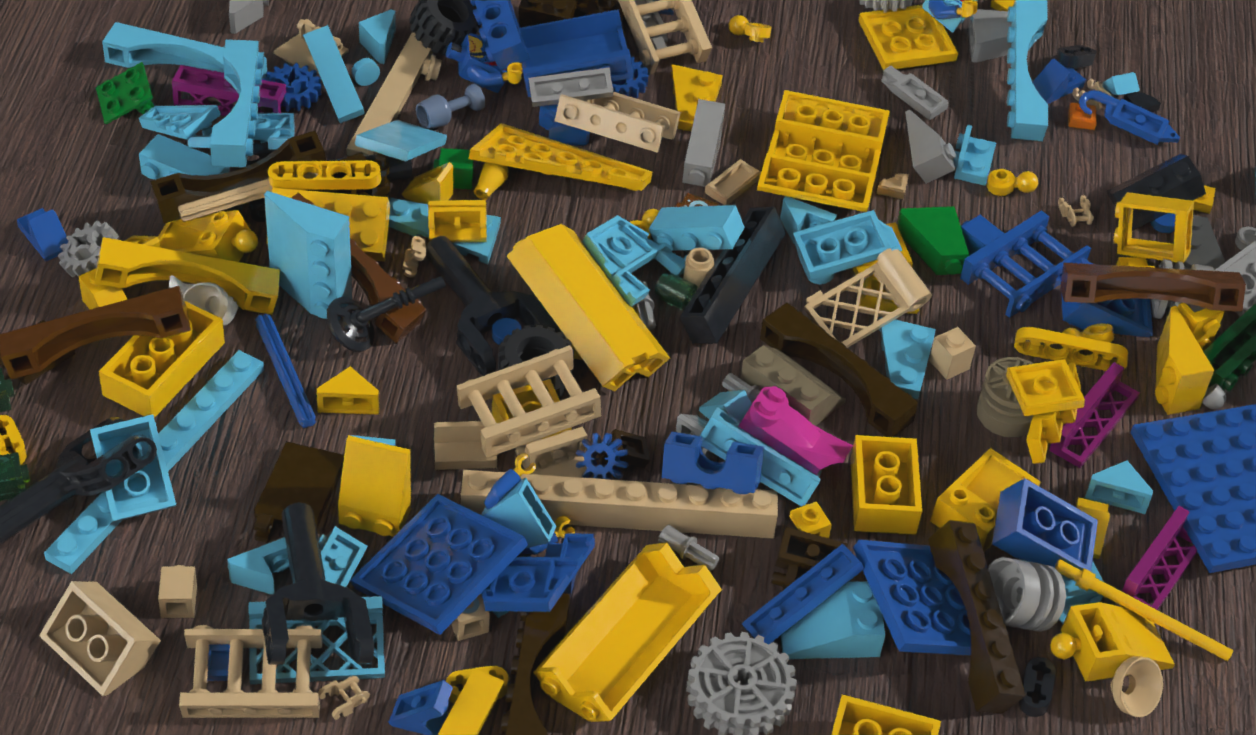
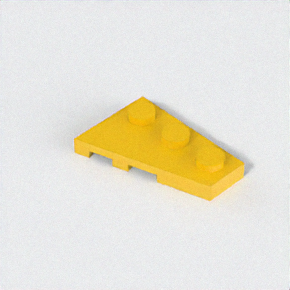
M672 64L671 77L673 78V93L676 101L675 109L681 112L678 129L691 132L698 99L715 102L722 84L723 75Z

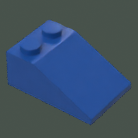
M1081 259L1077 262L1081 264H1093L1084 259ZM1061 293L1063 321L1084 330L1088 326L1095 324H1110L1113 327L1114 334L1141 337L1153 335L1150 299L1131 298L1098 303L1064 302Z
M1024 478L1000 492L992 545L1018 559L1053 567L1061 559L1080 570L1085 568L1091 571L1098 520Z

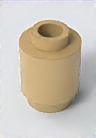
M694 248L686 256L683 281L687 287L693 290L699 288L710 269L714 266V259L709 250Z

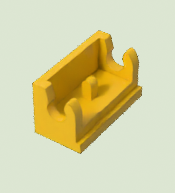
M486 200L428 201L429 242L437 236H446L452 243L487 242Z

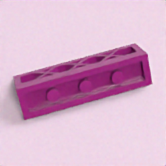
M180 65L172 80L174 106L213 105L206 99L210 96L215 97L222 103L217 105L221 116H227L235 106L232 103L238 102L239 99L237 91L224 78L223 72ZM262 80L260 101L257 103L258 113H263L259 109L261 106L273 108V113H281V102L286 94V84ZM181 91L190 93L195 99L193 101L181 99Z
M1113 362L1085 395L1084 407L1077 408L1075 423L1063 424L1061 441L1059 443H1051L1049 451L1078 468L1083 466L1139 398L1140 392L1120 382L1124 367ZM1117 391L1128 397L1126 401H1114L1112 393ZM1110 410L1113 417L1099 418L1097 411ZM1096 427L1098 435L1085 436L1083 428ZM1081 444L1083 453L1079 456L1068 450L1067 447L1068 445Z
M1180 506L1177 507L1128 576L1122 592L1156 610L1160 608L1197 554L1195 545L1180 547L1176 539L1180 536L1191 542L1183 527L1190 511ZM1176 556L1180 565H1167L1164 557ZM1163 574L1167 583L1155 584L1151 575ZM1150 593L1154 603L1151 605L1136 597V595Z

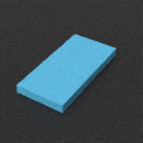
M395 120L356 135L355 145L406 162L443 146L446 143L447 135L401 120Z

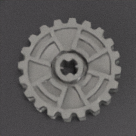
M741 632L740 637H734L732 633H725V637L722 640L717 637L710 639L709 647L702 645L698 649L700 657L693 656L690 665L692 668L688 672L689 681H687L686 692H689L690 695H688L687 701L689 706H695L693 715L696 719L703 718L705 720L704 727L708 730L713 727L717 728L718 735H727V733L733 735H758L760 732L769 735L773 733V725L781 727L785 721L784 715L790 714L792 709L791 703L795 695L794 690H796L797 679L792 678L795 675L794 665H787L789 656L786 652L779 654L777 652L778 645L774 642L766 644L764 643V637L757 635L755 639L749 638L747 632Z

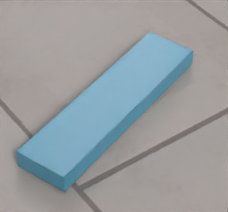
M326 25L303 34L339 123L365 114L329 26Z

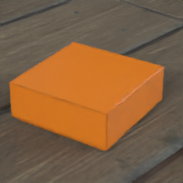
M1070 102L1068 108V127L1095 130L1097 124L1096 106L1086 104L1092 110V114L1088 115L1083 112L1079 103Z

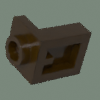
M614 429L611 432V443L616 439H621L623 442L617 450H628L629 453L626 456H621L620 461H626L630 465L645 468L650 462L646 437ZM599 453L602 464L607 465L608 460H605V458H608V454Z

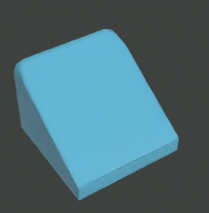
M1133 72L1112 76L1102 83L1103 88L1114 95H1124L1140 90L1136 74Z

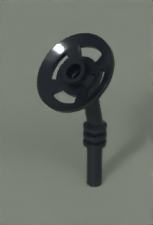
M441 276L411 289L406 287L405 291L401 289L399 294L394 292L392 297L366 309H363L352 299L346 297L336 298L327 308L329 328L337 341L345 348L353 352H364L374 342L375 334L371 319L396 307L401 309L403 304L405 306H409V302L414 304L416 299L445 288L446 284ZM341 304H350L344 308L340 307ZM338 316L343 318V326L348 331L347 333L342 330ZM362 329L363 333H358L357 331ZM365 336L367 338L366 342L355 341V339H362Z

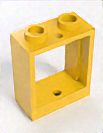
M1127 192L1123 199L1117 202L1115 208V218H1119L1118 227H1116L1114 232V244H1117V254L1155 260L1167 259L1172 262L1180 261L1184 263L1191 253L1194 201ZM1133 208L1175 214L1174 244L1132 238Z

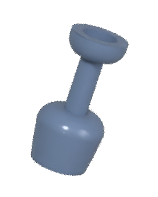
M471 84L465 89L464 96L451 101H447L443 96L436 94L419 102L416 105V115L423 128L442 127L450 122L452 111L466 106L475 111L484 109L485 97L477 84Z

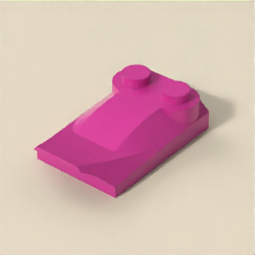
M775 386L764 387L760 391L738 426L815 475H818L821 469L829 465L843 463L853 445L813 425L803 415L788 405L789 401L785 392Z

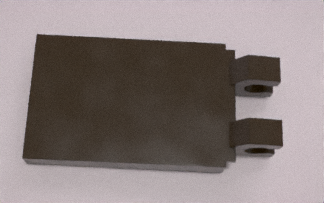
M286 441L254 509V516L257 518L254 525V530H257L255 540L267 543L275 524L283 525L281 513L288 505L293 503H306L311 506V509L314 511L317 528L343 470L344 455Z

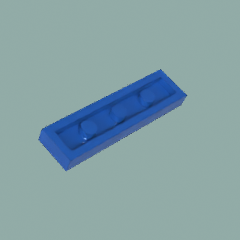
M841 544L742 622V625L753 639L760 635L764 637V643L770 644L864 570V567L859 559L844 544Z

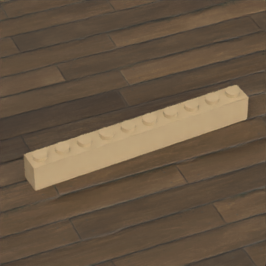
M463 470L461 505L481 515L485 509L484 501L492 486L506 472ZM522 474L520 476L521 480L527 478L554 522L559 516H567L571 520L566 525L662 531L667 525H671L683 533L774 538L778 517V497L775 490L756 489L755 493L737 494L731 489L720 487L717 489H707L700 485Z

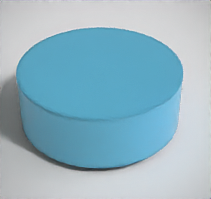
M363 58L354 64L351 73L359 85L367 86L373 84L378 79L380 69L374 60Z

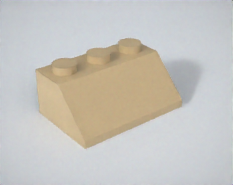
M71 581L39 635L102 696H107L141 671L161 641L98 582Z

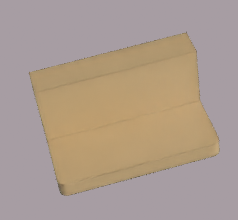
M482 421L434 423L435 470L497 468V455L486 458L482 450L480 430L485 428Z

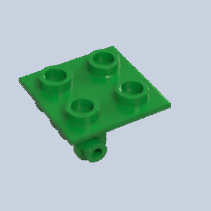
M143 62L128 68L121 74L96 87L105 124L134 109H137L143 115L154 107Z

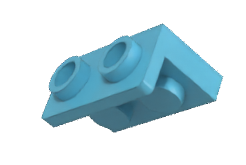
M967 125L965 134L959 133L956 149L961 151H955L956 158L953 159L956 168L954 179L986 186L996 142L970 137L972 126Z
M335 526L327 536L322 533L318 538L326 581L347 587L368 546Z

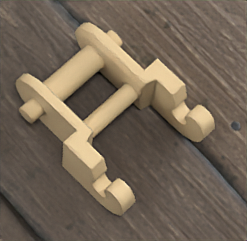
M1088 80L1087 86L1090 90L1101 91L1112 96L1103 88V84L1097 81L1093 85L1094 80ZM1075 88L1072 93L1074 98L1079 101L1085 91L1082 90L1078 94L1079 88ZM1088 100L1086 102L1088 105H1095L1096 110H1100L1102 107V103L1095 100Z
M1085 195L1080 197L1081 209H1072L1071 205L1067 204V201L1064 202V198H1059V210L1063 217H1067L1072 227L1076 225V222L1086 221L1088 225L1092 224L1094 216L1090 211L1091 204L1089 199H1086ZM1074 213H1082L1083 216H1075Z
M419 236L412 238L411 249H407L405 252L402 269L405 270L404 275L410 278L415 277L418 262L424 260L426 256L425 240Z
M357 676L348 677L340 683L335 680L318 691L320 699H324L327 692L330 697L335 694H341L346 703L338 706L332 712L335 720L340 718V713L344 717L352 714L354 707L365 703L370 697L368 691L362 692L357 685L359 682ZM350 689L355 693L351 698L345 693Z

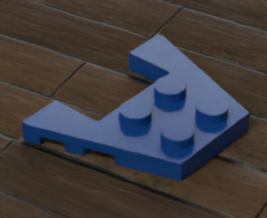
M565 534L560 557H516L482 592L485 611L550 612L595 547L594 534Z

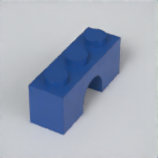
M678 432L670 433L664 443L662 478L671 479L672 482L677 484H686L688 482L701 484L702 487L707 489H717L719 487L731 489L737 494L755 493L761 481L763 446L732 442L726 453V460L723 462H713L706 458L702 452V436Z

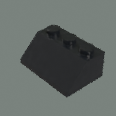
M1181 153L1107 191L1115 207L1117 202L1121 201L1127 192L1191 201L1206 194L1201 174L1189 156ZM1133 208L1132 231L1167 213Z

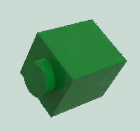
M441 148L440 159H434V168L450 162L453 165V188L472 189L474 160L469 159L470 150Z

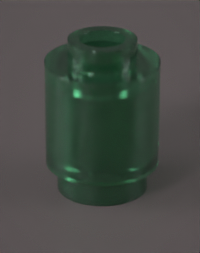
M664 273L655 286V294L659 296L660 300L684 311L698 287L696 284L677 275Z

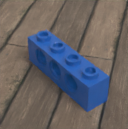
M470 0L472 6L477 8L473 10L478 25L482 24L483 26L479 28V32L484 44L488 43L489 45L485 47V51L491 63L495 61L501 71L506 69L511 63H521L530 59L511 0Z

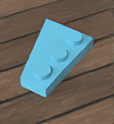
M217 105L155 106L140 116L139 121L142 128L188 140L200 130L210 127L212 125L211 122L221 114Z
M895 319L879 329L882 337V351H884L886 361V376L905 393L910 394L914 399H918L936 329Z

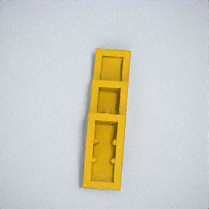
M1069 363L1068 366L1081 389L1075 363ZM1077 408L1033 416L1026 439L1033 464L1045 463L1048 444L1061 441L1063 424L1075 423Z

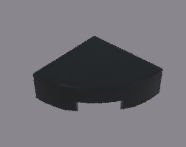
M1141 92L1124 94L1123 97L1124 100L1150 112L1158 111L1161 105L1154 97Z

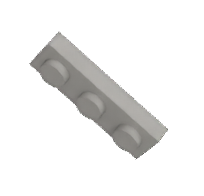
M609 67L529 78L532 107L558 104L561 94L582 101L613 97Z

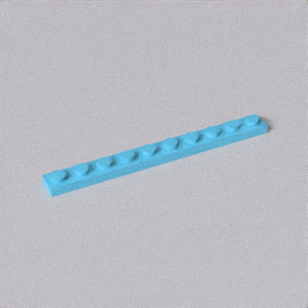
M238 350L158 433L168 471L264 371V362ZM102 492L44 552L46 561L72 574L122 521L113 522L105 492Z

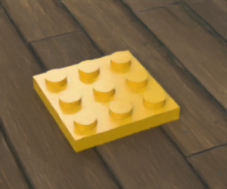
M922 5L908 6L905 10L898 8L896 12L892 10L887 12L878 10L859 14L858 21L883 70L890 65L895 69L957 61L958 52L946 29L939 21L925 11Z

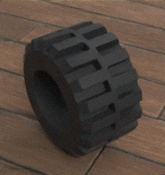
M419 0L409 18L411 31L416 34L415 38L421 41L425 48L428 47L432 49V52L436 54L439 52L443 56H446V49L450 42L461 45L468 34H477L482 24L478 25L473 10L477 8L472 6L470 0Z
M528 325L523 326L522 330L517 328L512 331V335L507 334L504 337V342L500 343L498 371L547 354L552 350L571 346V342L569 339H565V335L561 332L555 333V329L551 327L545 329L542 328L543 325H536V327ZM559 375L544 379H551L558 398H561L564 395V391H567Z

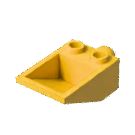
M239 210L219 211L186 222L182 219L166 223L158 236L160 248L236 262L240 261L244 253L254 251L258 245L257 235L251 231Z
M990 448L937 498L930 522L939 527V529L949 520L975 523L983 552H985L992 545L1000 492L1024 478L1038 486L1041 482Z
M1103 602L1071 606L1061 627L1062 633L1055 635L1050 643L1051 652L1057 658L1068 659L1072 656L1074 657L1085 682L1113 678L1118 667L1125 660L1134 656L1147 657L1154 660L1160 670L1172 669L1175 665L1153 622L1127 608Z

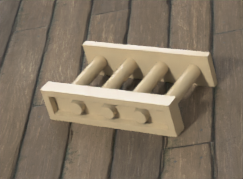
M618 0L640 51V61L648 69L649 75L655 73L660 59L690 53L694 55L697 63L707 61L712 46L692 0H658L637 6L634 0ZM671 8V10L675 11L678 18L676 21L645 27L641 15ZM675 31L684 32L687 39L686 43L657 50L654 49L650 37Z
M613 92V97L583 101L561 94L555 122L658 152L662 137L671 140L675 138L681 112Z
M570 345L457 385L460 409L473 405L485 427L480 430L482 450L486 458L601 417V399L596 388L582 392L570 370L574 369L573 349ZM559 375L571 397L553 402L542 380ZM530 385L542 408L525 413L513 389ZM501 393L514 418L496 423L485 401L491 399L494 394Z
M206 625L185 629L184 636L187 648H195L193 689L189 693H180L179 706L182 717L319 718V693H313L309 690L311 648H322L321 629H315L312 626L306 625L298 626L295 629H287L289 641L286 644V648H297L296 690H293L292 693H278L275 690L276 665L268 664L263 629H213ZM209 644H230L227 690L223 693H210L207 690ZM243 648H264L262 688L258 693H244L241 690Z

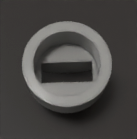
M1214 384L1206 390L1202 403L1209 409H1220L1226 401V394L1218 384Z

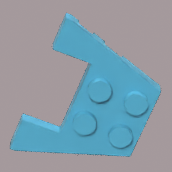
M258 113L257 120H252L255 121V138L250 139L260 140V143L268 142L269 149H277L288 138L294 137V113ZM213 127L202 129V136L194 134L188 139V147L210 148Z
M617 215L588 232L582 243L627 304L632 307L643 300L650 291L631 274L633 271L656 259L673 275L678 277L684 273L687 255H685L684 259L672 252V246L665 242L661 245L647 238L649 233Z

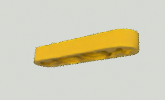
M368 160L282 161L272 164L268 169L270 185L272 188L373 189L382 180L380 166L376 162ZM310 172L318 174L316 177L311 179L303 177L305 174ZM337 172L346 173L342 178L332 177Z
M1027 326L1018 329L1015 335L1014 347L1019 353L1049 360L1065 359L1067 363H1075V365L1107 371L1113 362L1124 367V369L1127 367L1128 350L1119 344ZM1051 344H1060V345H1062L1064 348H1062V349H1054V348H1051L1050 345H1051ZM1090 350L1093 353L1091 355H1083L1078 351Z

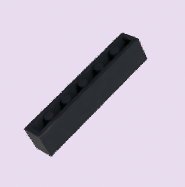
M754 207L748 210L742 220L745 228L733 249H723L714 266L710 269L682 312L680 318L692 344L718 343L785 236V230L775 207Z

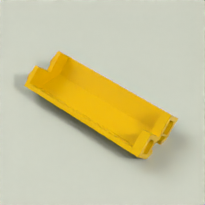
M559 224L518 241L514 245L513 250L507 255V258L603 387L615 392L635 373L650 377L670 359L637 313L618 292L574 230Z
M667 542L646 545L533 673L540 681V686L546 694L587 721H611L722 589L705 565L684 567Z

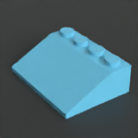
M266 191L264 198L270 268L280 270L279 286L310 314L327 319V308L333 300L339 297L352 299L349 216ZM341 304L340 307L344 308L349 304Z

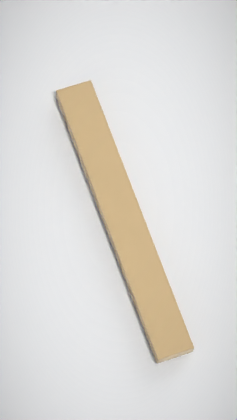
M411 33L347 147L348 156L361 152L364 156L377 154V152L356 146V135L397 119L421 75L425 58L430 59L433 53L432 49L425 48L422 45L423 43L415 38V33Z

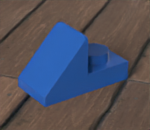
M1052 59L1032 83L1039 95L1049 104L1072 93L1075 88H1083L1086 79L1073 68H1066L1056 59Z
M557 104L540 106L539 125L549 130V139L571 146H582L589 143L590 132L555 122Z
M41 208L17 219L18 228L45 261L51 260L63 252L60 246L67 244L68 240L53 209L46 212Z
M445 680L399 695L388 723L393 727L424 735H438L448 714V700L453 687Z

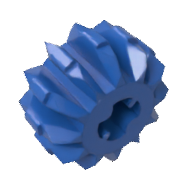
M593 433V443L583 439L582 444L587 450L576 451V455L584 457V461L576 463V467H587L582 477L589 478L593 475V478L602 479L603 477V479L612 480V474L614 477L621 479L623 475L618 466L627 468L629 465L626 461H620L621 456L629 454L628 450H617L623 441L616 439L611 443V433H605L603 440L599 433ZM598 453L608 454V458H605V460H608L607 465L597 464L596 460H599V458H596V455Z

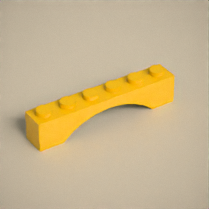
M102 237L94 283L127 288L148 281L170 280L169 277L173 275L180 281L193 284L202 282L215 283L222 287L228 296L233 297L234 301L243 310L273 314L279 292V269Z

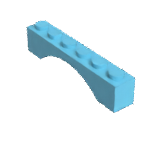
M1015 0L1014 5L1009 6L1007 22H1011V27L1008 28L1007 42L1011 43V48L1009 47L1007 54V63H1011V69L1009 68L1007 74V84L1011 85V90L1008 91L1007 106H1011V111L1008 112L1007 127H1011V138L1043 141L1048 128V104L1039 95L1031 81L1027 66V53L1032 45L1043 35L1047 22V0Z
M118 22L114 23L102 41L106 63L127 68L141 62L144 65L176 64L224 73V47ZM264 57V68L262 69V80H263V78H266V73H267V60H266V57Z
M225 40L223 54L224 78L237 91L239 99L232 111L224 119L213 125L210 142L211 165L246 167L247 156H253V139L250 138H255V121L252 120H257L258 116L257 103L260 101L264 52H259V41Z

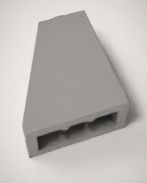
M977 9V13L970 17L968 34L971 62L977 63L1008 54L1009 47L1011 48V43L1007 42L1008 28L1011 27V22H1007L1008 11Z
M698 99L684 163L682 183L706 187L711 182L721 143L725 112L724 103Z

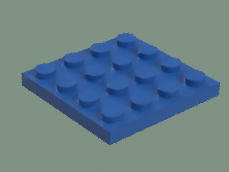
M437 494L350 581L358 591L369 597L382 596V604L441 635L528 546V543L523 535Z
M858 540L853 546V550L864 567L865 577L898 651L971 655L970 625L963 600L949 577L935 567L930 546Z

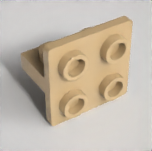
M583 427L566 430L560 434L516 447L515 452L517 456L522 453L528 454V457L521 462L524 469L528 468L532 462L536 464V469L531 474L583 478L582 474L587 467H576V463L584 461V457L576 455V451H586L582 441L587 439V434Z

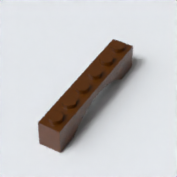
M299 192L292 197V199L314 205L313 202L305 199ZM350 238L351 276L359 283L371 306L392 297L394 292L399 294V290L405 291L397 279L388 275L375 259L365 254L358 247L357 243ZM416 299L414 304L409 302V306L403 304L401 309L396 307L375 317V325L397 344L420 324L426 308L422 306L419 299Z
M1063 263L1060 290L1064 302L1098 303L1115 299H1158L1191 304L1210 310L1242 312L1246 283L1239 272Z
M175 286L0 334L1 359L12 380L41 372L49 364L66 353L98 340L128 335L151 336L162 339L191 331L188 310L180 287Z

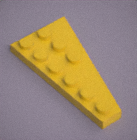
M503 123L499 124L473 146L469 154L470 160L531 170L545 175H558L619 186L633 191H642L651 182L653 173L652 171Z

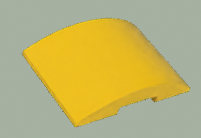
M785 90L757 190L867 212L890 111Z

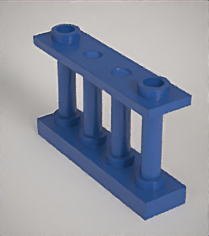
M1042 210L964 260L960 279L969 285L978 278H983L1009 299L1005 315L1009 318L1019 311L1024 312L1031 303L1061 284L1060 277L1063 272V263H1077L1081 259L1088 261L1091 251L1088 245L1073 253L1047 233L1046 227L1050 216ZM1034 242H1041L1060 256L1063 261L1055 266L1029 245ZM1015 254H1022L1045 273L1035 278L1012 260L1011 257ZM997 266H1003L1026 285L1017 291L991 270Z

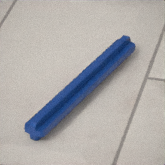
M267 313L258 315L256 317V326L300 426L307 428L308 426L315 425L316 416L271 315Z

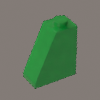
M955 206L900 208L897 227L908 245L936 275L961 274L964 260L969 256V252Z

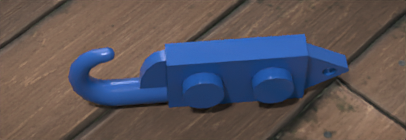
M1090 90L1083 93L1079 99L1080 108L1086 114H1092V110L1086 105L1088 100L1106 105L1104 115L1110 124L1156 145L1159 142H1179L1180 137L1169 125L1170 120L1122 98L1119 100L1101 91Z

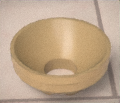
M1134 656L1125 660L1115 671L1111 681V691L1117 707L1122 712L1133 717H1144L1150 714L1160 701L1163 690V677L1158 664L1154 660L1147 657ZM1128 675L1129 687L1126 690V692L1123 693L1122 686L1124 677Z

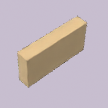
M739 159L706 185L705 193L724 206L729 205L759 181L761 172Z

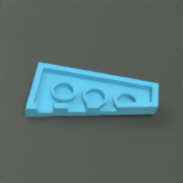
M390 198L388 227L412 236L422 235L429 238L428 204ZM487 215V242H453V245L462 255L467 256L470 253L479 257L480 262L488 264L500 228L501 217Z

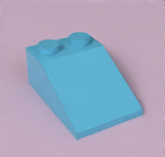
M153 414L90 429L97 458L134 435L149 437L157 447V454L151 463L112 489L105 491L113 522L177 506ZM144 441L138 442L133 448L134 457H143L148 451V444ZM109 461L105 467L106 474L109 476L116 475L121 469L120 461Z
M868 581L847 582L781 634L782 653L786 652L789 659L880 657L885 639V629L881 610Z

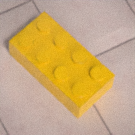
M272 188L273 193L292 198L299 192L305 199L313 202L315 206L349 216L350 238L369 257L376 261L385 262L390 215L388 197Z
M185 301L191 331L162 339L134 335L99 370L102 396L142 416L153 414L155 418L225 343L222 318Z

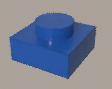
M209 644L207 681H228L230 644Z

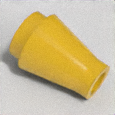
M485 162L477 186L474 189V194L479 199L488 200L490 195L507 180L508 167Z

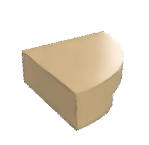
M899 173L895 174V177L881 180L878 185L877 194L904 199L909 174Z

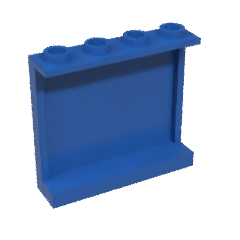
M619 9L520 28L530 58L521 62L528 97H531L529 78L609 67L612 82L634 78L630 51L627 49Z

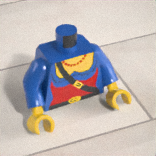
M470 33L465 37L461 45L449 43L446 49V57L458 61V71L461 78L496 93H499L506 80L512 84H518L521 81L522 65L517 62L511 63L506 69L500 71L495 61L492 63L489 61L485 51V47L489 45L488 43L484 44L481 35Z

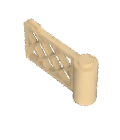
M886 249L878 255V262L825 294L820 290L806 298L807 304L804 306V310L812 321L822 327L833 338H835L832 334L834 326L849 329V338L841 342L848 348L908 311H915L931 299L932 293L898 249ZM874 274L880 282L879 291L863 288L864 280ZM844 291L858 293L856 305L839 302L840 294ZM861 294L878 297L876 309L859 306ZM881 298L893 300L898 309L893 312L879 310ZM821 305L834 307L832 319L820 317L815 308ZM837 308L854 311L852 323L835 320ZM857 312L874 315L873 324L868 327L855 324Z

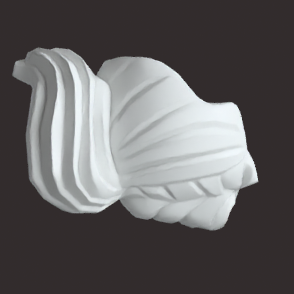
M173 275L169 277V288L179 286L184 301L222 318L223 326L228 325L235 317L238 304L219 285L211 282L184 284Z

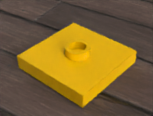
M1065 359L1007 368V379L1024 416L1084 407L1085 399Z

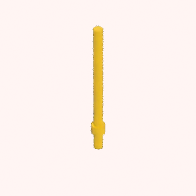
M1061 559L1057 561L1054 568L1060 574L1075 581V585L1083 590L1088 591L1090 589L1226 661L1232 656L1233 650L1095 578L1096 574L1085 568L1080 570Z

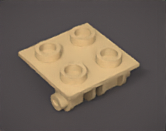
M301 19L297 24L299 34L274 50L273 53L291 65L298 63L299 68L307 65L309 66V71L316 70L319 73L303 34L321 27H316L309 19ZM333 36L340 55L343 56L349 52V49L341 43L340 38Z

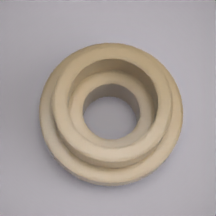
M431 55L430 59L425 58L421 74L425 75L426 81L430 79L437 80L442 60L436 59V55Z

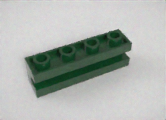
M1256 303L1203 351L1214 369L1208 388L1218 384L1223 391H1230L1237 383L1241 374L1246 376L1252 369L1256 361Z

